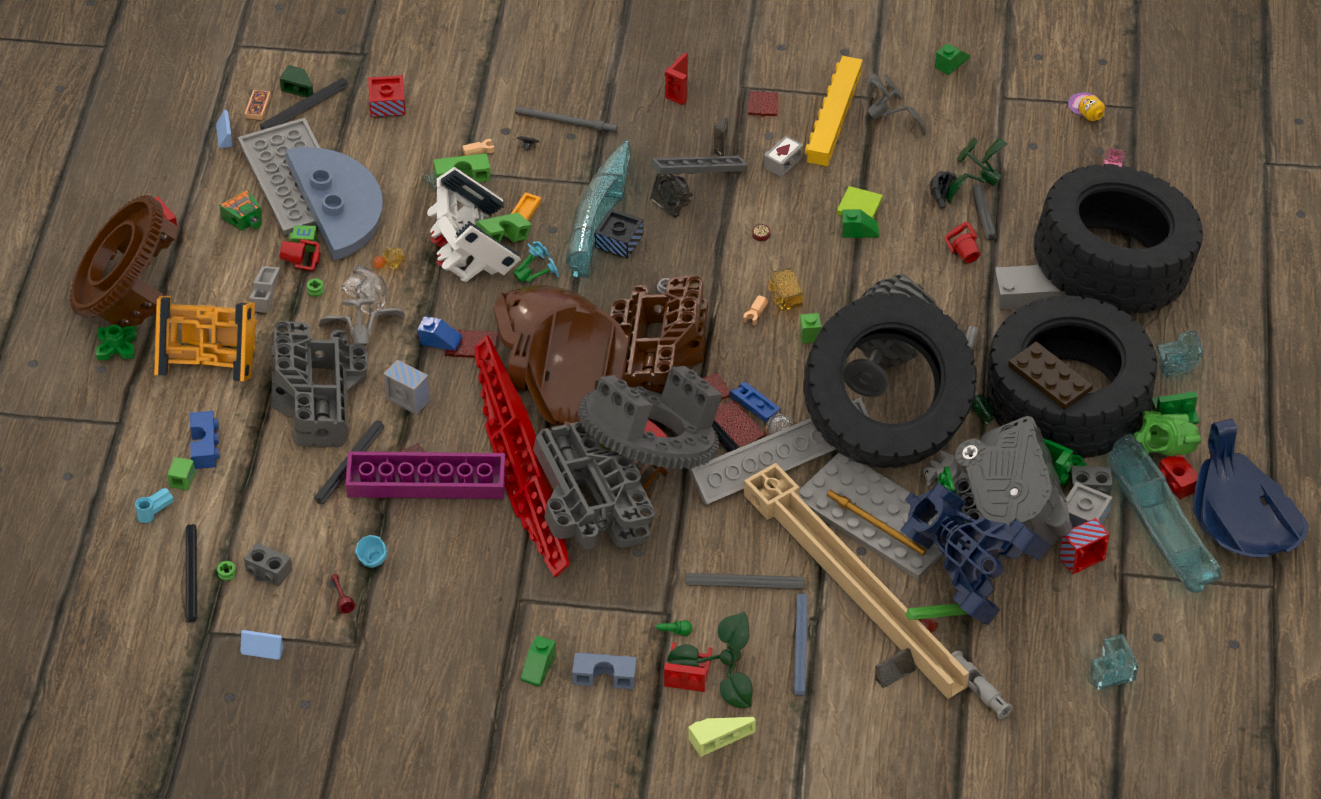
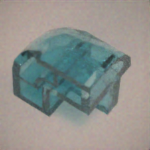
M1197 330L1180 333L1176 342L1157 346V352L1162 363L1161 370L1164 376L1173 377L1188 374L1194 371L1200 364L1203 347Z

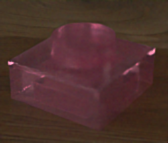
M1108 148L1104 164L1118 165L1122 168L1126 151Z

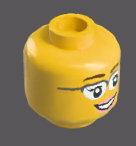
M1085 96L1080 100L1079 112L1088 121L1100 120L1103 117L1105 105L1096 96Z

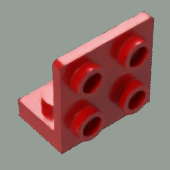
M683 53L666 69L664 74L665 98L680 105H684L687 102V53Z

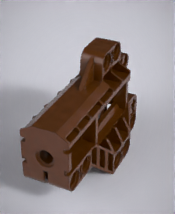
M672 277L667 282L665 294L650 295L647 286L638 285L635 287V291H632L631 299H619L613 302L610 316L619 323L628 340L622 380L627 382L628 387L640 386L662 394L671 367L686 366L688 368L704 361L708 303L707 299L703 297L704 286L701 277ZM693 283H699L697 287H691ZM655 305H661L663 308H656ZM649 323H663L661 338H647Z

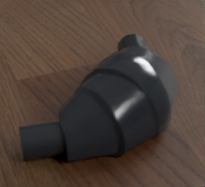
M939 171L930 181L931 195L938 202L940 209L947 207L944 199L948 193L950 183L957 177L955 173H950L949 171Z

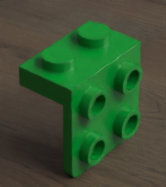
M1043 438L1051 453L1053 465L1060 480L1061 488L1067 486L1070 480L1073 450Z

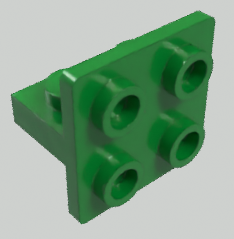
M1196 391L1152 398L1155 411L1160 412L1161 415L1187 414L1189 423L1199 424V417L1196 412L1198 399Z

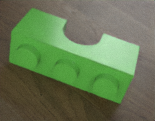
M486 153L433 160V173L436 185L437 178L453 167L470 176L476 182L490 181V164Z
M519 213L479 220L476 223V226L481 228L483 232L500 243L503 236L509 238L512 242L527 240L532 225Z

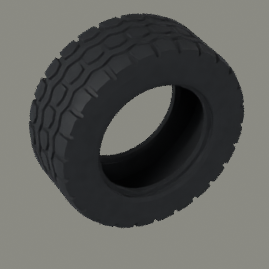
M1100 164L1089 165L1086 168L1080 167L1072 170V172H1067L1050 188L1036 228L1034 252L1036 261L1048 280H1051V283L1060 291H1065L1067 296H1081L1083 300L1086 297L1100 300V304L1106 302L1117 307L1118 311L1122 310L1127 314H1132V312L1141 314L1148 313L1150 310L1156 311L1164 308V306L1174 302L1183 293L1189 282L1202 245L1203 228L1197 210L1194 209L1191 201L1184 197V194L1174 186L1170 187V183L1159 177L1154 178V175L1142 170L1138 172L1135 168L1126 166L1120 168L1118 165L1104 164L1103 167ZM1102 228L1119 231L1137 239L1147 248L1134 249L1117 246L1097 237L1088 229Z
M878 293L871 295V297L865 296L838 310L818 333L804 369L803 392L806 408L811 415L815 428L818 432L822 433L821 436L831 447L834 446L836 451L845 457H851L853 461L858 463L870 464L872 467L888 468V466L897 468L908 466V464H915L942 449L952 439L968 416L976 392L977 371L974 365V354L971 347L968 346L969 342L961 329L957 328L958 324L948 314H943V310L932 303L928 304L922 298L912 295L908 297L907 294L891 293V295ZM889 338L905 342L918 350L927 360L934 377L935 390L930 408L916 419L898 424L882 423L860 412L851 402L843 379L845 360L858 346L871 340Z
M1054 296L1048 297L1046 301L1039 299L1031 302L1029 306L1024 305L1013 314H1010L996 331L989 353L986 382L987 402L993 417L1000 427L1029 416L1036 422L1044 439L1073 450V455H1079L1082 458L1095 457L1096 453L1100 456L1112 452L1114 448L1122 447L1133 438L1135 432L1140 431L1143 412L1150 411L1157 374V357L1151 339L1145 333L1143 327L1137 321H1134L1129 314L1122 310L1118 311V308L1106 302L1100 304V300L1087 297L1083 300L1081 296H1066V298ZM1038 342L1060 360H1076L1096 367L1112 383L1098 391L1087 393L1064 410L1010 368L1008 364L1009 360L1033 343Z

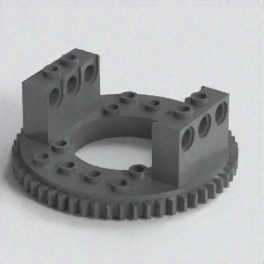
M686 366L671 367L662 394L640 386L628 387L627 382L616 378L615 375L600 377L596 390L585 394V397L583 396L577 415L582 427L586 428L585 431L590 432V436H593L600 444H604L606 448H610L620 455L658 467H672L673 469L685 467L689 469V467L695 468V466L700 467L701 464L709 463V460H712L716 455L719 439L716 431L713 430L712 424L722 393ZM648 418L666 425L678 436L665 438L657 437L650 431L644 432Z

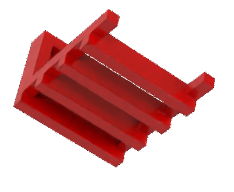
M672 642L671 651L676 648V643ZM709 647L707 654L699 653L698 658L712 656L713 648ZM711 660L705 661V664L698 663L699 667L665 663L664 687L705 692Z

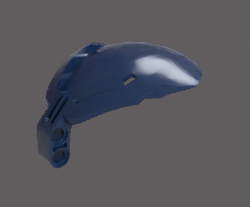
M1227 419L1212 423L1208 438L1210 459L1204 461L1200 467L1193 501V511L1202 530L1211 536L1221 547L1245 556L1265 558L1282 551L1288 553L1297 548L1308 532L1309 523L1295 506L1292 499L1285 496L1281 485L1262 472L1245 455L1234 453L1237 426L1234 420ZM1264 497L1268 505L1263 506L1260 498Z

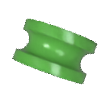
M316 278L307 282L308 294L313 297L322 295L324 293L323 281Z
M230 561L221 562L217 567L219 578L222 580L234 578L236 575L235 565ZM224 569H228L229 572L225 573Z

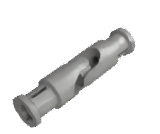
M961 651L953 652L951 655L969 672L968 686L980 696L987 707H991L997 713L999 719L1007 717L1013 710V706L1007 703L1002 698L1001 693L987 681L981 672L963 657Z

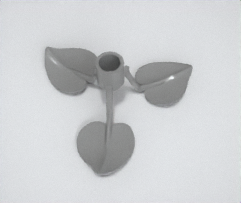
M347 299L342 301L343 305H357L358 325H355V329L351 322L352 317L341 315L322 317L319 321V327L331 321H347L351 329V335H353L354 344L368 345V334H371L375 316L395 315L405 319V314L403 310L398 308L373 311L367 329L366 325H361L360 305L374 304V300Z

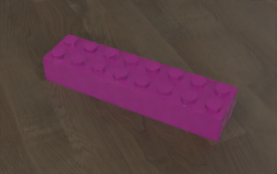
M348 451L345 484L347 497L505 499L506 458L505 453Z

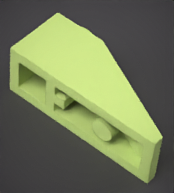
M754 717L707 718L697 721L688 727V739L700 757L755 733L756 720Z

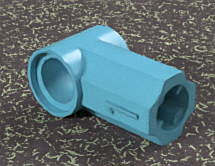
M162 488L150 497L137 499L135 502L137 520L141 523H149L154 519V514L173 503L174 499L170 491Z

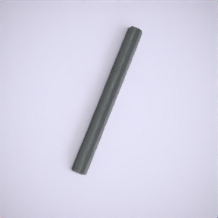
M686 573L685 584L803 589L805 578L797 576Z

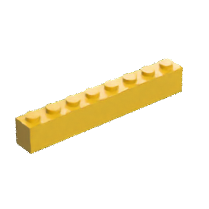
M842 56L841 61L837 62L836 74H833L831 78L832 85L828 86L827 97L823 99V109L820 108L818 113L819 120L815 121L814 132H811L809 138L810 144H807L805 148L808 163L823 166L829 165L862 74V59Z

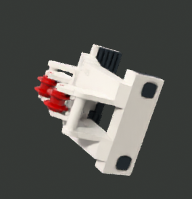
M455 167L437 178V202L427 212L428 216L437 219L430 230V233H432V243L442 247L437 252V264L442 266L444 270H449L459 276L463 282L469 281L483 269L491 275L497 272L505 275L521 260L518 253L476 226L477 221L483 220V218L487 219L489 218L488 215L492 216V214L504 208L503 199ZM457 200L464 204L459 211H457ZM472 255L474 257L472 263L465 271L461 270L460 267L467 265V257Z

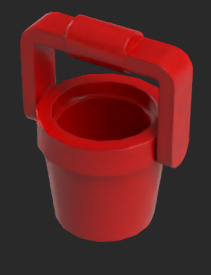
M968 222L958 225L944 237L952 253L955 254L957 252L965 263H972L980 257L981 253L976 244L978 236ZM967 227L969 228L971 233L962 234L961 236L957 237L951 244V238L960 234Z
M300 239V243L283 241L279 259L293 263L296 269L312 272L319 262L321 254L319 252L320 245L318 242ZM306 245L316 246L315 251H313L311 267L302 265Z

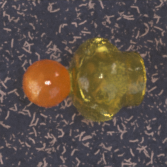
M391 247L386 248L383 257L376 256L373 259V265L376 268H383L386 263L390 268L397 269L400 263L405 260V256L399 247L395 249Z

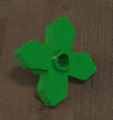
M118 325L98 328V341L102 344L96 347L97 360H108L115 353L122 359H134L135 347L131 342L136 340V327L125 326L121 328Z

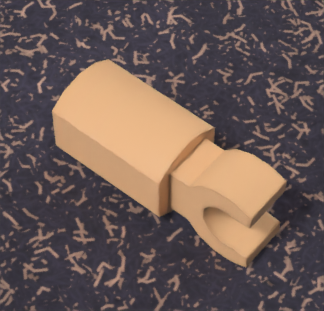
M486 139L482 143L476 142L462 146L464 156L495 152L491 139Z
M758 295L749 311L744 314L743 322L746 323L748 319H753L752 325L755 326L768 304L767 298Z

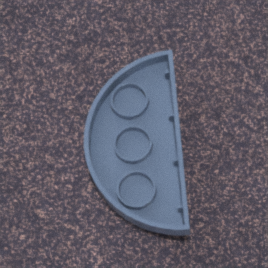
M314 147L286 149L285 160L333 260L351 255L365 246L373 238L380 226L383 208L382 192L372 173L355 159L333 150Z

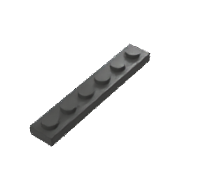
M740 156L652 158L650 165L660 175H679L681 173L708 174L710 172L737 173L739 171H746L748 168V164Z

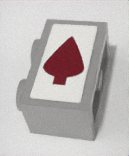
M785 136L770 151L768 150L763 158L764 168L782 177L803 158V144Z

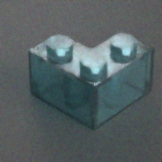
M1120 634L1104 638L1102 647L1103 657L1092 659L1090 675L1097 690L1136 681L1139 665L1124 635Z

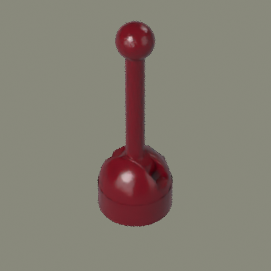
M332 574L331 580L335 582L341 596L338 601L339 610L344 614L350 613L355 609V603L351 597L344 595L338 581L339 576Z

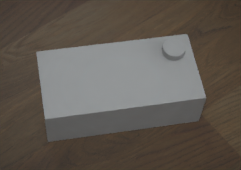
M1039 265L995 268L994 288L999 310L1019 309L1024 305L1029 306L1031 302L1039 299L1046 301L1048 297L1062 296L1066 298L1067 296L1065 291H1060L1051 283V280L1046 278Z

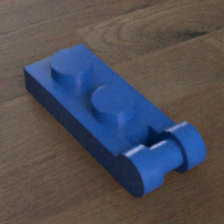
M742 382L738 386L739 388L729 392V396L733 401L741 403L765 423L770 422L780 414L781 408L746 382Z

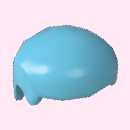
M368 535L363 537L357 543L355 550L361 563L369 568L377 567L387 559V547L378 536Z

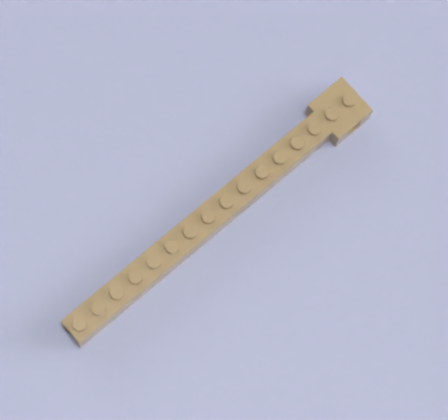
M777 463L744 480V496L767 520L775 517L947 699L968 687L969 672L919 620H908V617L905 616L907 608L799 497L800 487Z

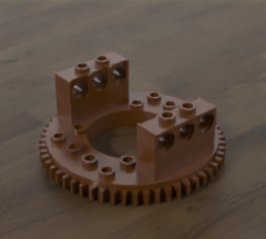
M141 195L136 199L133 198L131 202L129 201L115 212L97 233L80 261L73 284L71 285L72 289L69 295L71 298L69 301L75 313L84 318H92V316L98 315L112 325H118L121 328L141 325L146 318L155 314L157 299L164 294L139 277L145 268L151 264L153 257H157L162 249H167L172 241L176 240L179 228L164 217L162 204L149 195ZM117 250L123 253L124 256L117 266L102 279L109 260L115 258Z

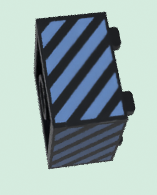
M610 208L594 232L595 248L629 258L643 236V219Z

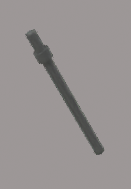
M518 106L515 109L517 114L591 127L597 131L617 132L618 125L607 124L601 120H586Z

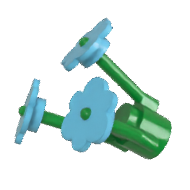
M538 241L533 242V246L529 243L527 244L530 247L528 250L530 255L513 271L514 276L521 283L524 281L529 283L548 272H551V274L555 273L559 277L556 265L551 258H548V268L530 276L532 271L528 265L538 256L542 258L550 256L547 248Z

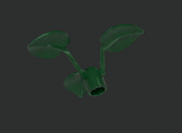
M973 137L967 146L962 149L957 157V161L959 163L962 162L968 155L982 168L979 173L981 178L968 173L959 175L949 187L946 194L947 201L951 204L953 196L964 184L967 177L982 183L986 181L992 187L995 186L1000 180L1001 175L995 171L988 160L997 151L1008 145V143L1000 138L996 139L987 149L985 156L980 162L971 154L978 141L976 137Z
M745 612L728 616L719 623L717 630L719 639L724 643H728L727 649H724L719 655L698 658V649L690 644L677 646L669 653L667 661L671 664L699 667L698 662L720 659L723 664L730 665L727 673L728 679L720 683L721 696L727 703L735 707L749 708L752 706L753 687L749 677L740 672H736L731 676L734 667H736V662L741 659L740 650L747 645L749 640V622Z

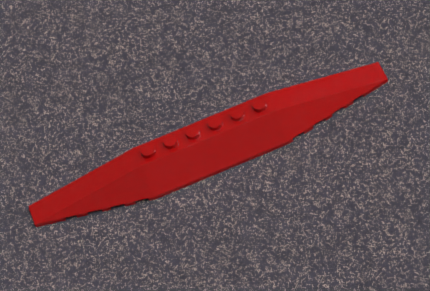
M486 335L474 347L476 365L480 368L478 379L479 383H482L483 389L480 393L485 403V406L482 407L483 415H486L487 418L485 428L493 452L505 453V487L514 513L521 519V524L529 532L530 539L536 543L538 552L544 556V561L553 576L557 577L570 564L565 539L556 538L552 534L544 517L547 502L554 490L533 451L536 435L528 412L490 337Z

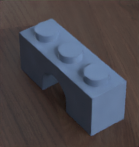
M575 653L572 670L573 685L593 686L594 679L598 675L608 674L614 679V688L634 689L637 657Z

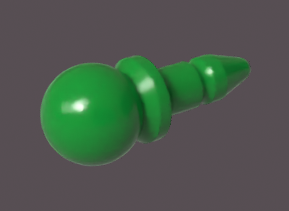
M687 620L674 621V623L667 624L661 623L655 626L656 629L661 631H670L674 635L679 634L681 636H688L693 630L692 624Z

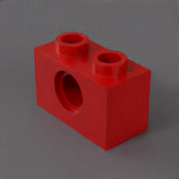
M1182 455L1169 456L1160 460L1158 476L1161 480L1165 481L1173 494L1182 499L1195 493L1198 474Z

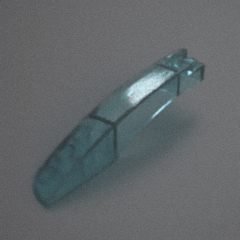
M624 140L605 160L592 178L578 205L571 228L566 263L570 264V269H573V277L588 278L592 251L595 244L594 232L609 209H613L618 201H623L630 157L629 140Z
M1129 433L1118 439L1113 444L1111 452H1109V464L1127 500L1147 534L1185 588L1193 593L1203 592V585L1222 579L1220 565L1190 525L1169 488L1166 477L1140 443L1134 439L1133 434Z

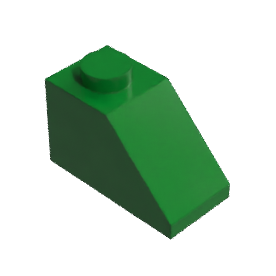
M945 44L936 52L935 68L950 75L968 60L970 55L955 46Z
M861 209L842 210V238H879L878 222Z
M538 635L535 637L528 650L521 681L538 687L541 686L556 658V641Z

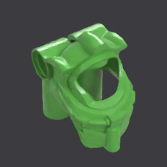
M1144 411L1142 427L1140 431L1133 434L1134 439L1141 443L1142 454L1146 456L1149 453L1156 452L1172 457L1194 452L1198 444L1201 443L1198 428L1196 425L1189 423L1187 414L1161 415L1160 412Z

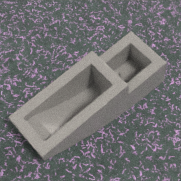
M261 267L253 283L254 290L249 298V302L255 303V312H269L279 279L280 267Z

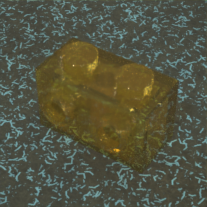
M792 268L770 272L768 287L770 291H773L774 301L776 304H779L781 311L803 306V292Z

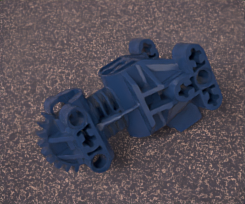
M938 482L932 490L919 496L910 492L905 499L910 505L907 522L900 530L910 539L927 549H930L934 543L936 544L942 555H945L943 566L949 572L953 585L958 590L952 598L966 613L986 625H989L1001 610L996 604L987 599L994 590L991 578H997L1003 572V565L998 558L1019 559L1024 552L1035 560L1040 561L1051 547L1046 540L1016 518L1009 526L1006 523L990 521L982 517L977 520L972 519L971 516L961 511L966 501ZM939 512V515L936 518V520L931 525H929L928 522L931 519H933L934 516Z

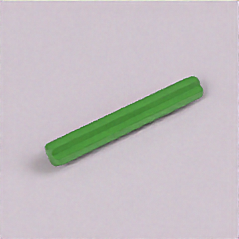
M958 603L908 608L905 613L908 620L968 615Z

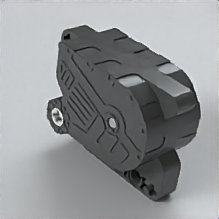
M1026 416L988 431L982 436L980 441L972 438L959 444L955 458L963 470L955 483V491L958 496L966 501V504L961 509L964 514L971 516L974 520L982 517L990 521L1006 523L1008 526L1016 518L1046 540L1051 546L1061 536H1066L1071 532L1072 524L1069 518L1067 501L1061 489L1051 453L1044 443L1041 431L1032 417ZM999 557V558H998V560H999L1000 562L1003 561V560L1008 559V558H1005V557Z

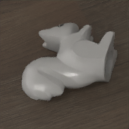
M940 451V462L931 460L930 463L932 465L925 467L923 470L927 486H930L938 479L939 474L943 473L944 467L947 466L950 469L955 488V483L960 474L958 462L954 455Z

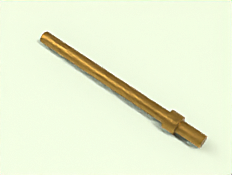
M833 490L828 491L827 497L837 502L838 506L844 510H850L922 556L926 554V548L853 504L852 500L848 497H842Z

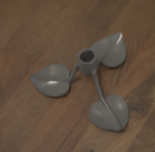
M875 73L871 74L868 81L875 84L883 92V95L867 109L870 115L876 120L882 115L886 117L889 114L907 110L919 122L924 136L926 134L924 121L912 107L904 106L887 112L889 107L885 102L896 93L900 99L903 98L900 89L894 84L892 79L886 74L883 75L886 83L892 88V92L889 94L880 78Z

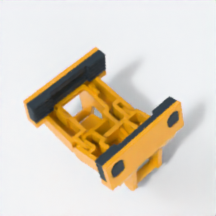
M159 296L156 308L154 375L166 376L169 372V363H201L204 365L232 367L233 381L251 379L253 353L256 352L255 325L257 320L254 319L255 303L242 302L236 304V308L209 305L171 304V296ZM169 323H171V326H170V341H169ZM178 323H182V343L192 345L179 344ZM209 329H212L211 342H209ZM222 346L237 347V349L223 348Z

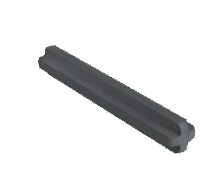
M973 185L972 191L986 238L988 240L995 239L996 230L982 185Z

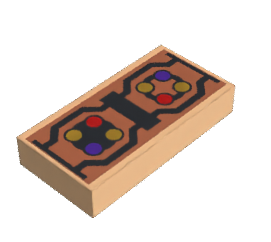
M253 90L245 112V118L263 120L271 97L269 91Z

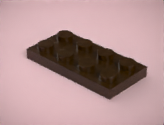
M1038 342L1033 343L1009 360L1008 366L1064 410L1092 391L1093 385Z

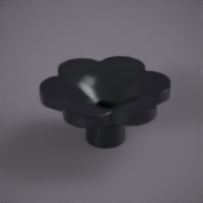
M517 137L518 140L524 142L523 149L530 150L531 144L539 143V140L534 138Z

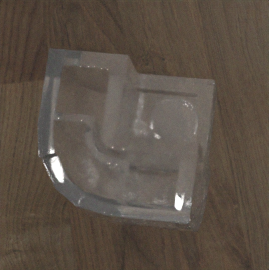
M363 265L354 267L353 275L341 285L342 290L355 297L356 300H374V304L360 305V310L370 316L373 311L379 310L387 301V287L384 279Z

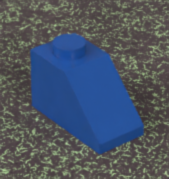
M424 316L417 328L421 345L456 351L463 338L459 332L438 318Z

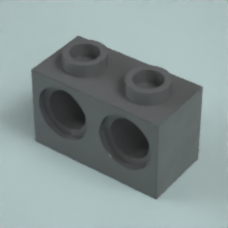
M1072 466L1070 490L1078 482L1111 496V467Z
M258 542L244 558L245 569L250 575L258 576L267 583H273L277 586H280L293 570L291 557Z

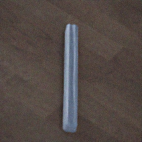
M801 593L797 595L794 694L797 696L805 695L808 595Z

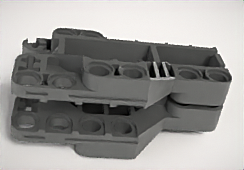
M293 321L277 322L274 325V344L272 345L271 352L272 408L292 416L293 442L296 445L311 446V444H315L318 447H331V444H334L335 447H341L347 441L349 429L347 392L356 384H361L366 380L368 368L367 348L359 344H348V336L345 335L343 330L333 331L330 340H312L310 326L307 323ZM283 328L286 329L287 332L281 333L278 332V329ZM316 351H324V353H322V354H317V353H315V352H316ZM312 368L332 369V385L312 384Z
M580 422L570 423L568 427L567 425L552 427L551 430L548 428L543 429L536 436L533 451L554 490L547 502L544 516L552 534L559 539L575 537L578 545H583V549L586 550L594 548L598 533L605 531L609 533L613 543L621 548L647 542L650 534L647 524L653 520L655 510L640 483L641 474L633 459L609 449H602L598 440L590 436V432H586V428H583ZM585 485L588 487L591 496L597 504L596 506L589 507L578 486ZM634 497H639V498H641L643 501H641V502H636V501L633 500V498H634ZM641 512H648L650 516H642ZM643 531L646 535L639 536L636 532Z

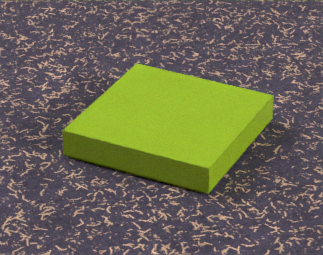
M848 186L837 209V215L842 216V210L861 209L874 219L883 200V195Z

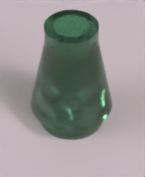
M981 394L976 395L972 402L971 410L985 423L991 422L995 416L990 409L986 397H983Z

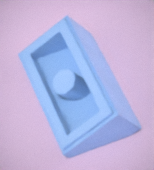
M224 110L216 123L219 148L233 146L228 111Z
M242 630L241 654L276 660L281 658L284 649L281 635Z

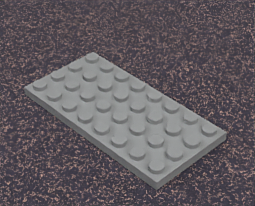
M301 118L238 137V143L283 234L288 235L290 232H293L294 225L317 226L285 160L286 149L301 147L320 148L306 119Z
M838 453L799 491V497L820 519L916 580H919L943 556L935 543L930 549H927L924 556L918 554L850 510H844L838 506L837 502L827 497L829 490H833L842 497L846 496L852 500L853 504L905 535L900 529L908 519L910 505L905 499L910 492L867 465L853 461L851 457L847 458ZM937 513L934 516V518L928 522L929 525H931L936 520L939 513Z

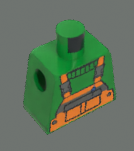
M248 189L219 205L221 218L239 230H245L250 226L253 229H258L262 225L261 207Z

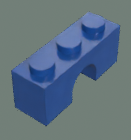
M213 411L190 413L192 440L201 439L200 441L190 442L191 460L194 461L195 469L216 467V459H220L219 447L216 448V445L219 444V434L216 433V430H219L218 418H214Z

